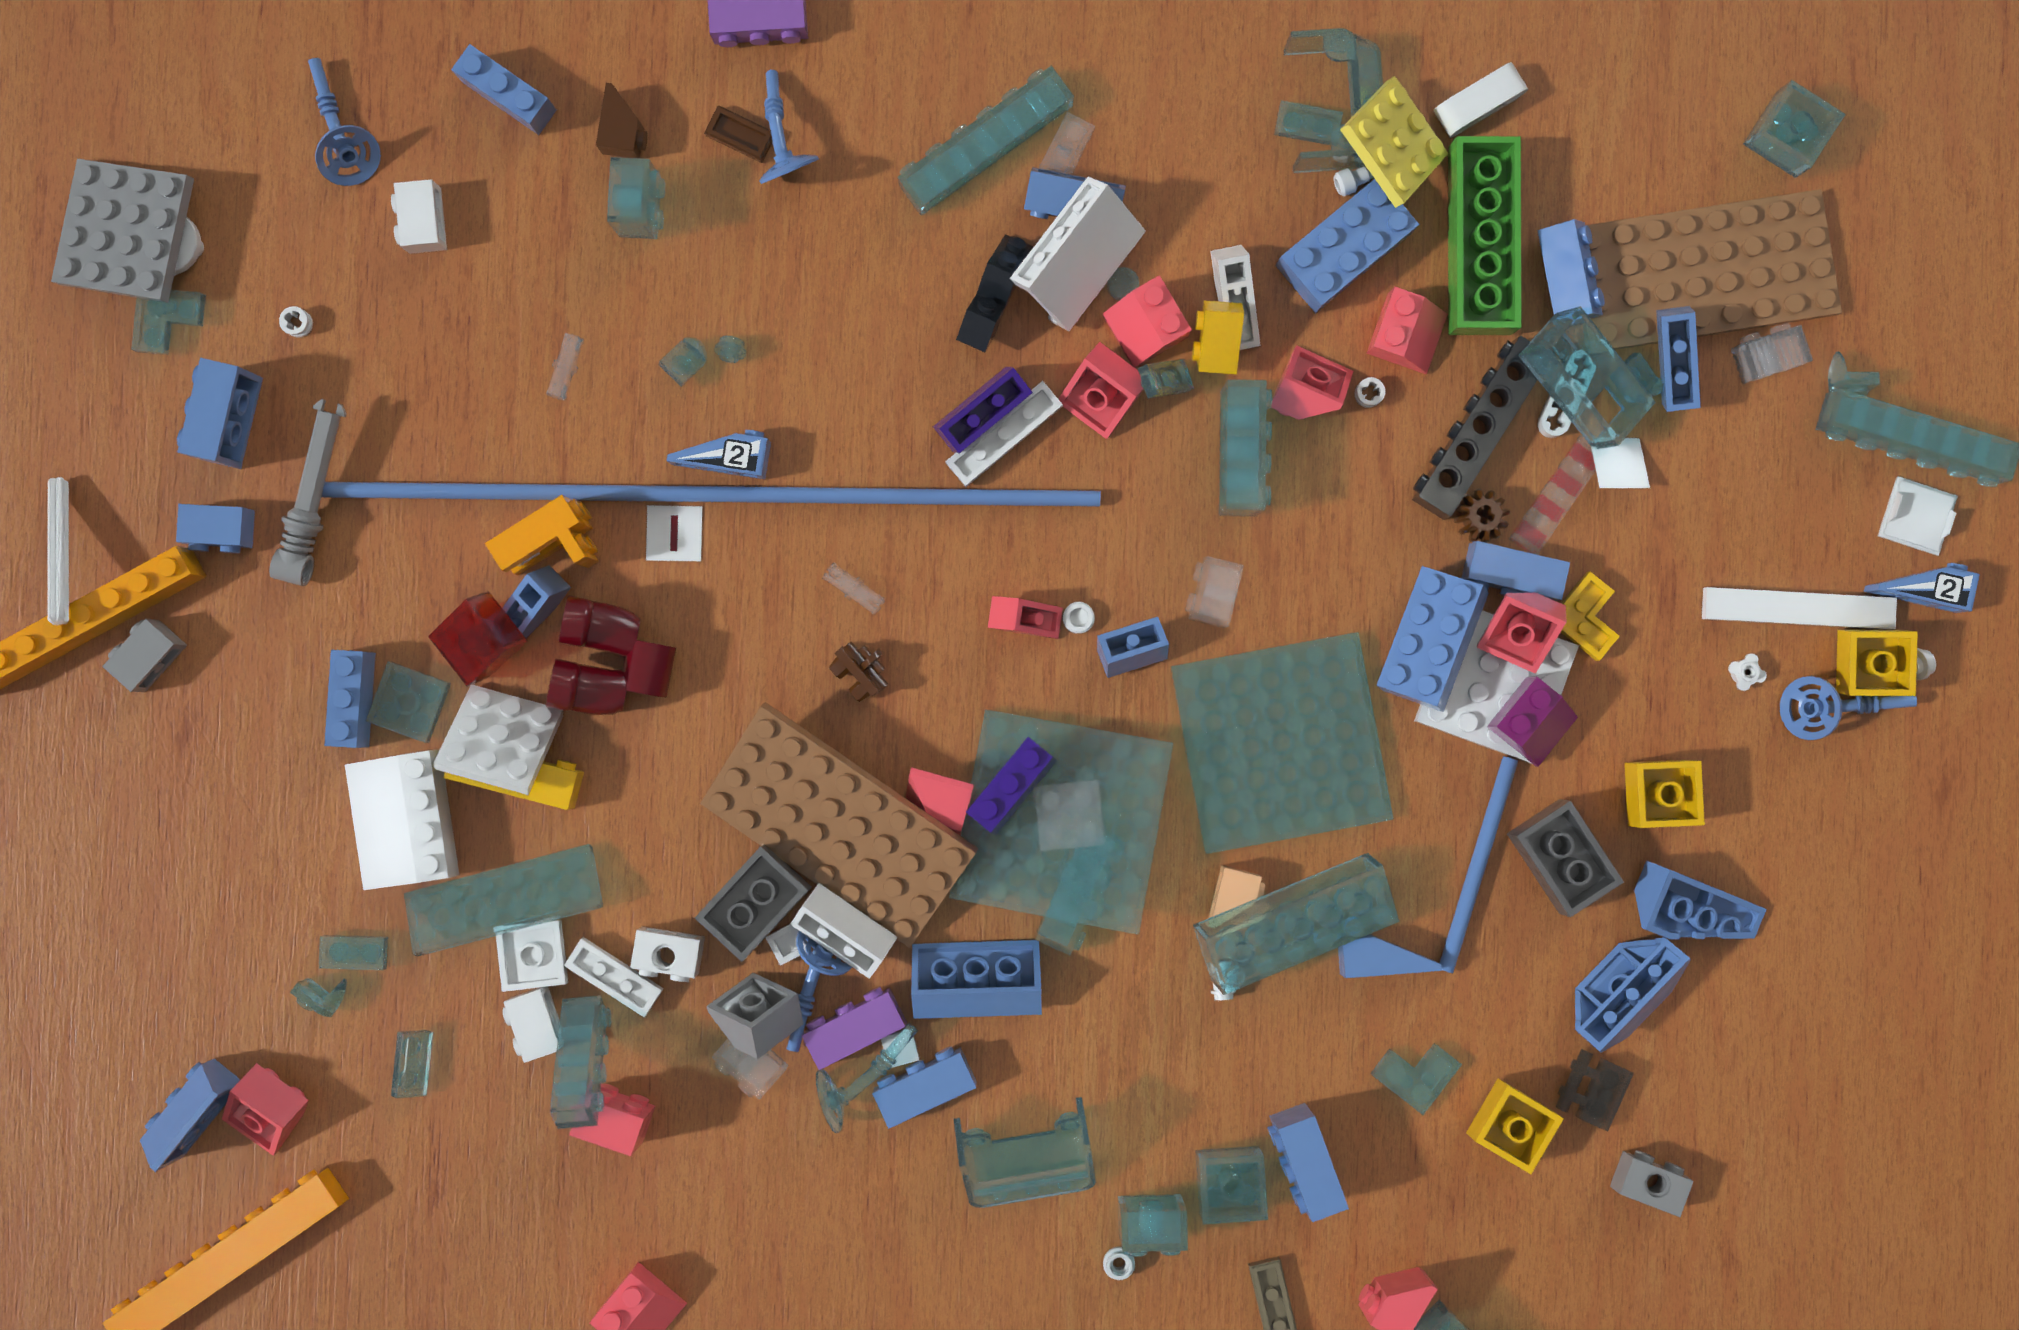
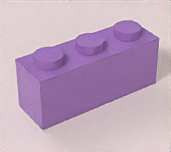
M708 0L709 32L714 44H719V46L734 47L738 43L750 42L753 45H766L769 41L776 40L792 44L800 42L801 39H808L806 0Z
M881 987L875 988L863 995L864 1001L853 1005L852 1001L835 1009L837 1015L825 1020L824 1016H820L806 1024L808 1029L804 1031L802 1038L818 1070L906 1026L907 1021L890 988L882 991Z

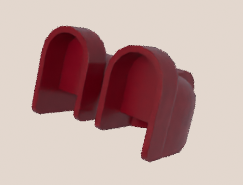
M568 595L561 624L559 643L615 653L623 656L625 659L623 669L619 670L555 659L546 707L594 715H613L623 711L627 691L667 698L676 648L637 640L641 619L629 610L607 603Z

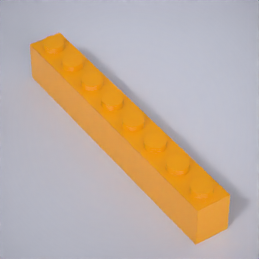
M174 546L70 603L69 621L67 624L53 625L48 621V616L0 641V689L207 577L194 552L188 550V548Z
M326 1168L319 1174L313 1169L297 1180L300 1187L291 1192L287 1187L271 1198L274 1205L264 1210L262 1206L258 1207L244 1217L247 1223L238 1229L235 1224L217 1236L220 1240L219 1243L213 1247L206 1243L190 1254L194 1260L186 1266L180 1261L164 1272L167 1279L159 1284L154 1279L137 1291L140 1295L138 1299L131 1302L128 1297L111 1309L113 1316L102 1324L106 1330L163 1329L349 1200V1197L329 1168Z

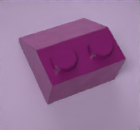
M1535 676L1525 678L1487 727L1533 765L1539 767L1578 717L1561 695Z

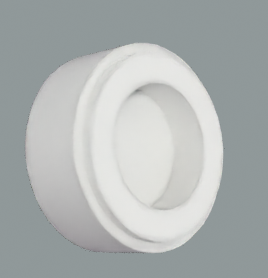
M1084 602L1070 604L1063 613V623L1072 633H1085L1094 624V612Z

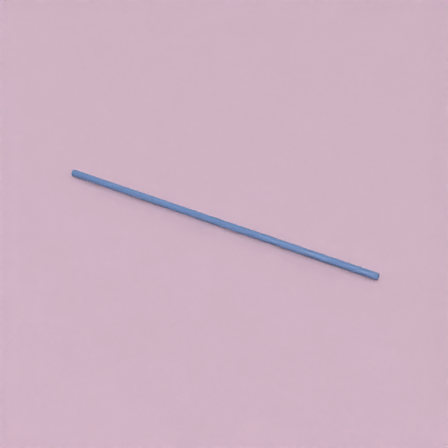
M325 482L321 498L554 500L560 495H564L570 499L575 498L578 501L1100 507L1101 491L393 482Z

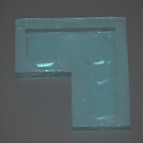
M171 290L168 303L136 298L131 350L168 355L171 324L203 326L206 295L201 292Z
M1434 1043L1415 1068L1389 1049L1370 1074L1424 1115L1462 1064Z

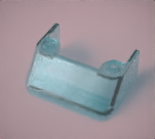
M1344 28L1291 31L1284 47V55L1325 53L1332 61L1347 62L1351 117L1383 85L1381 52L1373 41ZM1342 124L1332 133L1330 140L1331 150L1300 152L1293 165V173L1343 170L1346 168L1359 169L1366 166L1340 131L1345 125Z
M1082 1097L1075 1098L1078 1114L1074 1112L1062 1114L1054 1123L1055 1130L993 1141L989 1133L979 1128L970 1129L964 1133L960 1118H955L954 1128L959 1167L969 1204L973 1207L985 1208L1080 1192L1092 1188L1096 1183Z

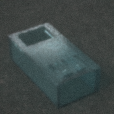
M1581 306L1557 312L1518 355L1595 450L1619 446L1656 403ZM1604 388L1621 407V410L1609 424L1592 404V401Z

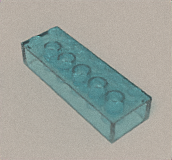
M1366 853L1198 922L1193 927L1210 979L1219 991L1226 995L1400 921L1384 867L1369 853Z

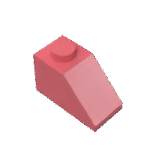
M992 596L988 628L1059 639L1063 608L1020 598Z

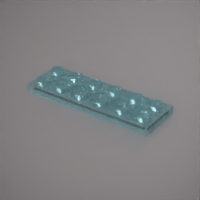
M590 844L404 893L412 953L417 957L603 907L593 847Z

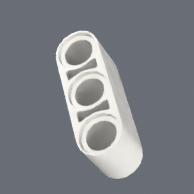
M1510 62L1445 100L1434 109V113L1449 138H1452L1518 99L1528 91V87L1514 64Z

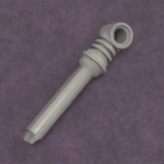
M324 399L319 400L313 405V409L318 411L295 506L288 511L287 516H282V522L285 525L284 529L287 530V532L282 534V537L286 538V540H281L280 545L284 546V548L276 550L269 569L271 578L303 587L308 584L313 573L314 559L308 553L314 550L310 544L314 545L316 540L312 539V537H317L318 532L323 530L324 527L320 524L321 518L317 512L340 418L347 415L342 404H338L336 414L324 411L326 402Z

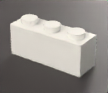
M820 883L817 884L790 923L794 928L869 979L898 938Z

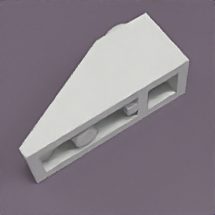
M1242 245L1210 251L1218 301L1242 303L1244 320L1240 350L1261 346L1249 253Z

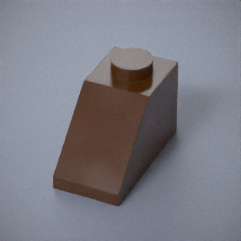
M606 83L596 146L604 155L640 160L641 150L645 151L647 146V131H644L642 124L614 85Z

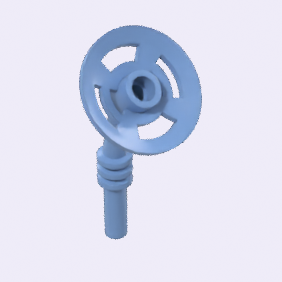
M312 58L308 60L318 94L315 98L319 102L317 105L321 109L320 115L325 117L329 131L320 139L316 147L315 160L321 174L334 184L342 186L360 184L370 178L378 168L381 157L379 144L374 136L364 128L354 125L341 126L337 115L339 108L336 107L337 101L334 100L335 94L330 92L321 59ZM346 132L355 133L352 138L345 137L344 135ZM365 141L368 142L370 147V157L368 161L365 160L366 149L363 144V142ZM357 145L359 146V149H360L359 156H358V153H357L356 149L354 148V147L357 146ZM325 147H327L326 155L328 161L330 162V164L327 167L323 159V152ZM332 150H334V153L337 156L334 160L332 157ZM356 165L360 169V171L350 175L338 174L340 167L350 168Z
M768 70L766 72L767 98L764 101L765 118L769 121L774 152L776 154L773 158L776 164L764 173L759 180L760 184L819 160L817 155L793 156L792 151L787 150L782 125L784 107L783 100L779 94V77L776 70Z
M1806 676L1794 680L1786 687L1780 700V715L1785 727L1796 737L1804 740H1818L1827 737L1836 729L1842 712L1856 711L1857 714H1863L1864 712L1870 714L1871 711L1872 713H1878L1880 709L1916 707L1917 697L1856 696L1855 699L1841 700L1837 690L1831 683L1820 677ZM1810 684L1821 686L1820 690L1808 689L1804 692L1801 690L1802 687ZM1811 694H1818V695H1819L1818 698H1814V699H1809V698H1808V696L1811 695ZM1830 696H1832V698H1833L1832 701H1829V700H1828V698H1829ZM1793 699L1799 701L1798 711L1801 718L1796 721L1791 711ZM1812 718H1821V721L1819 722L1810 721ZM1807 726H1825L1823 730L1818 732H1810L1805 730Z
M800 931L796 937V946L801 958L809 965V969L801 993L798 994L803 1025L790 1034L787 1050L799 1052L807 1017L812 1014L809 1009H813L814 1006L811 1002H815L813 994L820 973L838 976L847 973L852 968L847 963L841 962V959L837 956L836 959H833L832 956L834 954ZM804 939L807 941L805 950L803 946ZM823 966H825V967L831 966L833 969H826V968H823Z

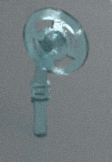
M908 1023L886 1050L882 1049L880 1051V1055L878 1054L875 1057L876 1060L871 1062V1067L846 1089L843 1086L838 1088L824 1069L816 1072V1087L820 1105L826 1121L834 1133H839L843 1129L844 1106L849 1105V1101H852L878 1077L887 1074V1070H890L892 1065L897 1062L896 1057L918 1032L915 1026ZM833 1110H834V1111L836 1112V1114L838 1115V1119L836 1118V1116H835Z

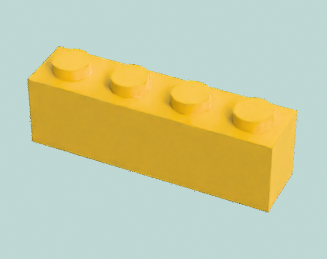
M544 759L529 795L446 772L443 778L570 810L575 809L584 772L576 770L577 764L557 760V764L545 762Z

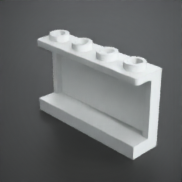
M1087 177L1010 279L1016 286L1028 291L1047 311L1049 314L1048 319L1052 323L1070 331L1130 251L1136 246L1146 230L1109 185Z

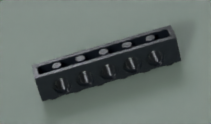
M1521 335L1512 342L1507 340L1497 354V357L1501 360L1496 368L1490 367L1480 381L1484 387L1478 395L1474 393L1463 408L1467 412L1461 422L1456 420L1447 433V437L1450 440L1444 449L1442 447L1437 449L1430 460V463L1433 465L1428 475L1423 473L1413 487L1416 494L1412 500L1443 520L1452 516L1552 358L1551 354ZM1508 366L1517 369L1519 373L1518 381L1508 377ZM1491 393H1497L1501 397V407L1492 405L1490 402ZM1474 419H1479L1485 424L1484 434H1479L1474 430ZM1457 446H1463L1468 450L1469 457L1467 461H1462L1457 457ZM1441 472L1448 473L1451 476L1452 484L1450 488L1443 487L1440 484L1439 475Z

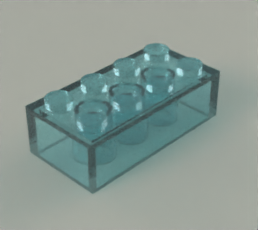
M1227 380L1220 390L1219 516H1258L1265 510L1266 505H1270L1271 486H1266V474L1271 472V454L1266 453L1267 441H1271L1272 424L1271 421H1266L1267 409H1271L1272 390L1267 389V380Z

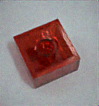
M489 591L465 599L428 636L467 687L489 678L527 642V639Z

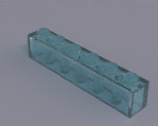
M1052 65L1044 71L1041 68L1032 73L1027 79L1028 83L1020 89L1017 87L1010 89L1003 95L1002 102L993 108L991 105L985 107L977 114V120L968 126L966 124L959 126L952 132L951 139L942 145L941 143L934 144L926 151V157L917 163L912 161L900 170L901 175L897 177L899 187L921 216L1073 106L1074 95Z
M1840 388L1825 394L1815 430L1825 432V436L1829 439L1837 441L1848 439L1856 442V446L1866 450L1881 449L1887 451L1886 455L1891 458L1906 459L1907 457L1917 460L1916 464L1918 466L1931 469L1937 467L1947 469L1948 475L1959 478L1970 476L1978 479V484L1988 487H1997L2000 483L2012 481L2019 460L2018 442Z

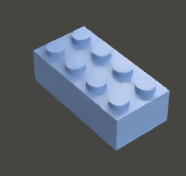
M1374 179L1284 253L1275 266L1316 314L1410 236L1419 226V223L1403 204L1395 208Z
M1422 566L1377 686L1384 692L1444 712L1489 594L1484 585Z

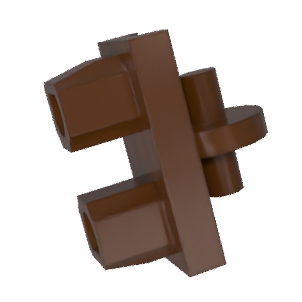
M849 642L834 653L837 657L831 663L829 669L839 679L845 677L849 672L852 673L858 681L849 690L857 701L860 702L870 695L873 697L888 685L886 680L880 675L885 670L878 661L884 654L881 649L876 650L872 654L865 645L858 650L852 642Z

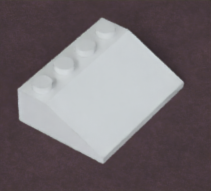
M439 750L415 752L345 765L363 890L433 881L459 875L445 778H443L444 772L435 770L434 761Z

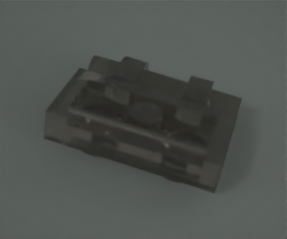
M1581 1049L1577 1059H1573L1570 1064L1571 1073L1565 1086L1561 1085L1558 1091L1560 1097L1555 1107L1568 1112L1573 1101L1579 1104L1575 1114L1576 1117L1608 1132L1634 1073L1603 1058L1600 1059L1596 1069L1589 1066L1593 1054ZM1585 1075L1592 1079L1585 1094L1582 1095L1577 1090Z

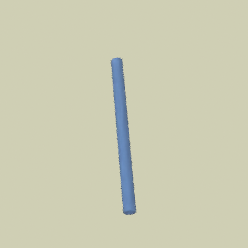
M1502 757L1439 962L1442 970L1449 973H1454L1517 768L1518 760L1509 757Z

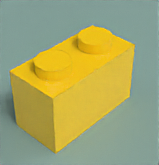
M1204 300L1203 311H1197L1195 329L1200 330L1199 342H1193L1192 361H1197L1199 372L1237 374L1244 320L1242 303Z

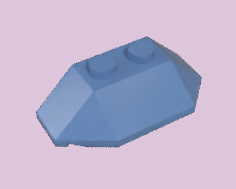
M1665 937L1655 938L1654 940L1619 943L1575 988V1030L1600 1053L1625 1040L1672 993L1691 959Z

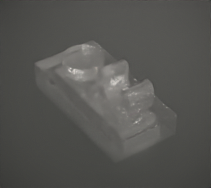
M1067 112L1039 168L1072 175L1095 130V125Z

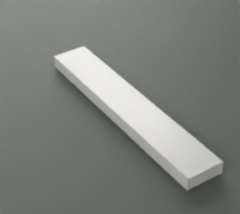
M1705 587L1703 588L1702 619L1893 630L1896 629L1897 598Z

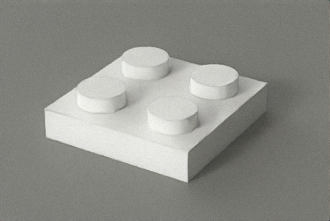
M561 919L495 928L502 992L565 985L568 983L567 967L564 966L566 956Z

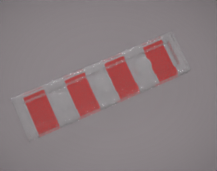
M1582 434L1577 438L1508 538L1528 553L1536 555L1540 553L1595 473L1596 468L1588 437Z

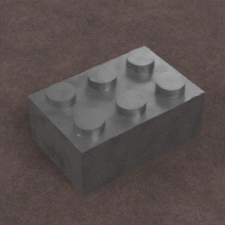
M1557 800L1507 833L1559 914L1572 917L1624 883L1569 800Z
M762 845L698 913L695 919L742 962L812 886L768 847Z

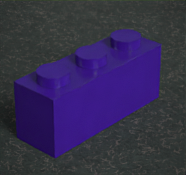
M1005 367L935 424L933 428L952 452L961 453L1033 392L1014 367Z
M1027 737L966 813L990 833L997 835L1057 760L1030 737Z

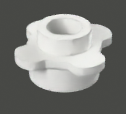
M1747 654L1745 659L1731 662L1728 667L1732 679L1737 683V688L1742 691L1748 690L1750 685L1756 682L1762 683L1766 680V672L1761 670L1757 655ZM1746 669L1750 670L1749 675L1745 674Z

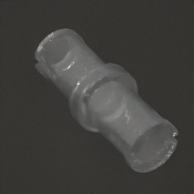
M565 333L563 336L564 339L558 358L553 360L552 367L554 371L549 388L546 391L547 395L559 400L567 399L572 376L577 374L578 371L576 363L584 343V339Z
M832 563L827 569L829 573L825 572L822 579L845 593L844 597L849 601L853 599L869 610L871 614L876 615L881 609L880 605H883L886 599L864 585L863 579L860 577L854 578L837 566L836 563Z

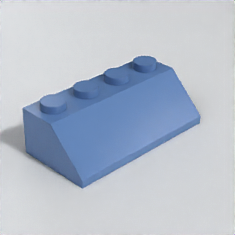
M1039 940L912 944L911 997L913 1019L1042 1015Z

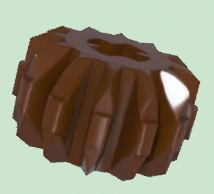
M1481 489L1475 490L1473 496L1466 494L1463 497L1464 504H1459L1456 508V511L1461 513L1462 516L1454 518V523L1463 522L1464 527L1460 528L1459 533L1463 535L1470 531V542L1476 541L1479 537L1481 542L1488 543L1490 536L1495 539L1501 536L1499 528L1504 529L1509 525L1501 517L1509 515L1510 511L1508 509L1501 510L1499 507L1504 504L1505 499L1499 498L1493 501L1495 492L1492 490L1488 491L1485 496ZM1483 510V516L1487 520L1480 522V516L1476 512Z

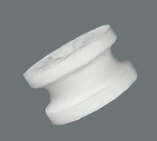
M292 306L282 311L279 317V324L283 331L298 338L309 334L313 327V320L306 311ZM298 314H300L299 320L302 322V325L299 328L294 326V330H292L293 324L290 320L293 316L298 318Z
M1374 377L1363 379L1354 391L1357 403L1365 408H1372L1378 405L1385 396L1384 384ZM1372 385L1375 387L1373 391L1377 390L1378 396H1374L1369 401L1365 399L1367 394L1363 395L1362 390Z

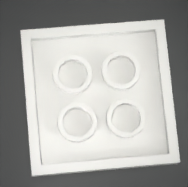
M471 684L434 761L435 770L529 795L563 718V710L549 708L545 704Z

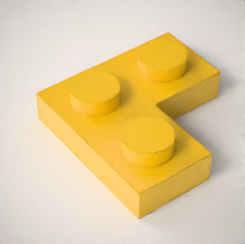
M1589 571L1585 573L1561 603L1566 605L1567 618L1561 633L1573 643L1579 645V648L1594 660L1600 661L1620 637L1596 617V614L1615 591Z

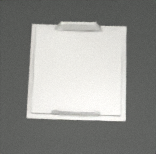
M1897 476L1878 536L1939 556L1944 538L1950 534L1956 512L1953 510L1958 496Z

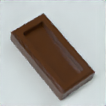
M719 105L704 132L706 137L760 163H763L773 142L771 130Z

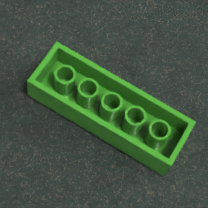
M1457 136L1448 147V335H1512L1521 328V136Z

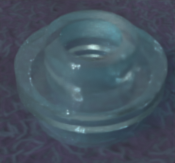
M722 336L719 342L715 344V353L725 362L736 363L746 356L745 343L739 338Z

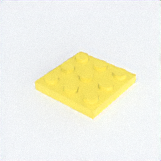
M1395 76L1387 80L1340 129L1395 208L1404 204L1449 154L1441 140L1426 122L1423 114L1420 113L1407 94L1406 89Z

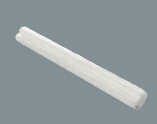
M62 477L50 478L48 480V621L53 625L67 624L69 621V483Z

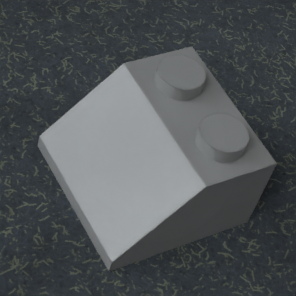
M752 973L707 1005L708 1013L732 1045L756 1059L766 1054L803 1025L798 993L755 973Z

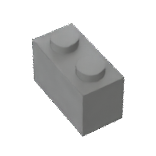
M145 619L137 622L129 632L131 635L123 644L117 645L108 654L109 660L102 666L130 692H146L187 646L160 620Z

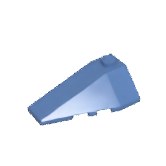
M1647 860L1634 889L1641 927L1668 939H1680V937H1692L1694 939H1705V937H1720L1723 939L1755 938L1767 910Z

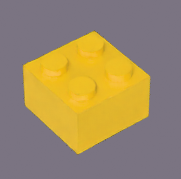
M1838 630L1837 692L1848 696H1916L1918 632L1908 630Z
M1670 760L1624 763L1628 826L1655 828L1705 825L1701 761Z
M1498 1078L1466 1134L1475 1142L1527 1173L1532 1174L1564 1118Z

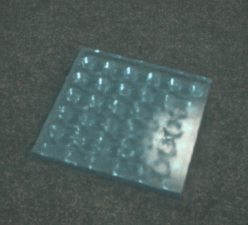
M1359 632L1170 666L1205 854L1394 820Z
M985 709L971 784L974 787L968 809L1027 737H1030L1057 761L997 835L990 833L966 813L961 837L979 849L951 888L949 898L1139 935L1174 743Z

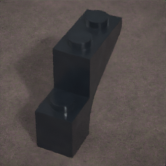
M1005 234L986 265L978 291L966 310L956 339L957 341L984 353L986 352L1016 288L1010 277L1033 249V246L1027 244L1021 238Z

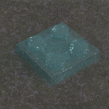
M388 661L366 722L424 743H429L451 683Z

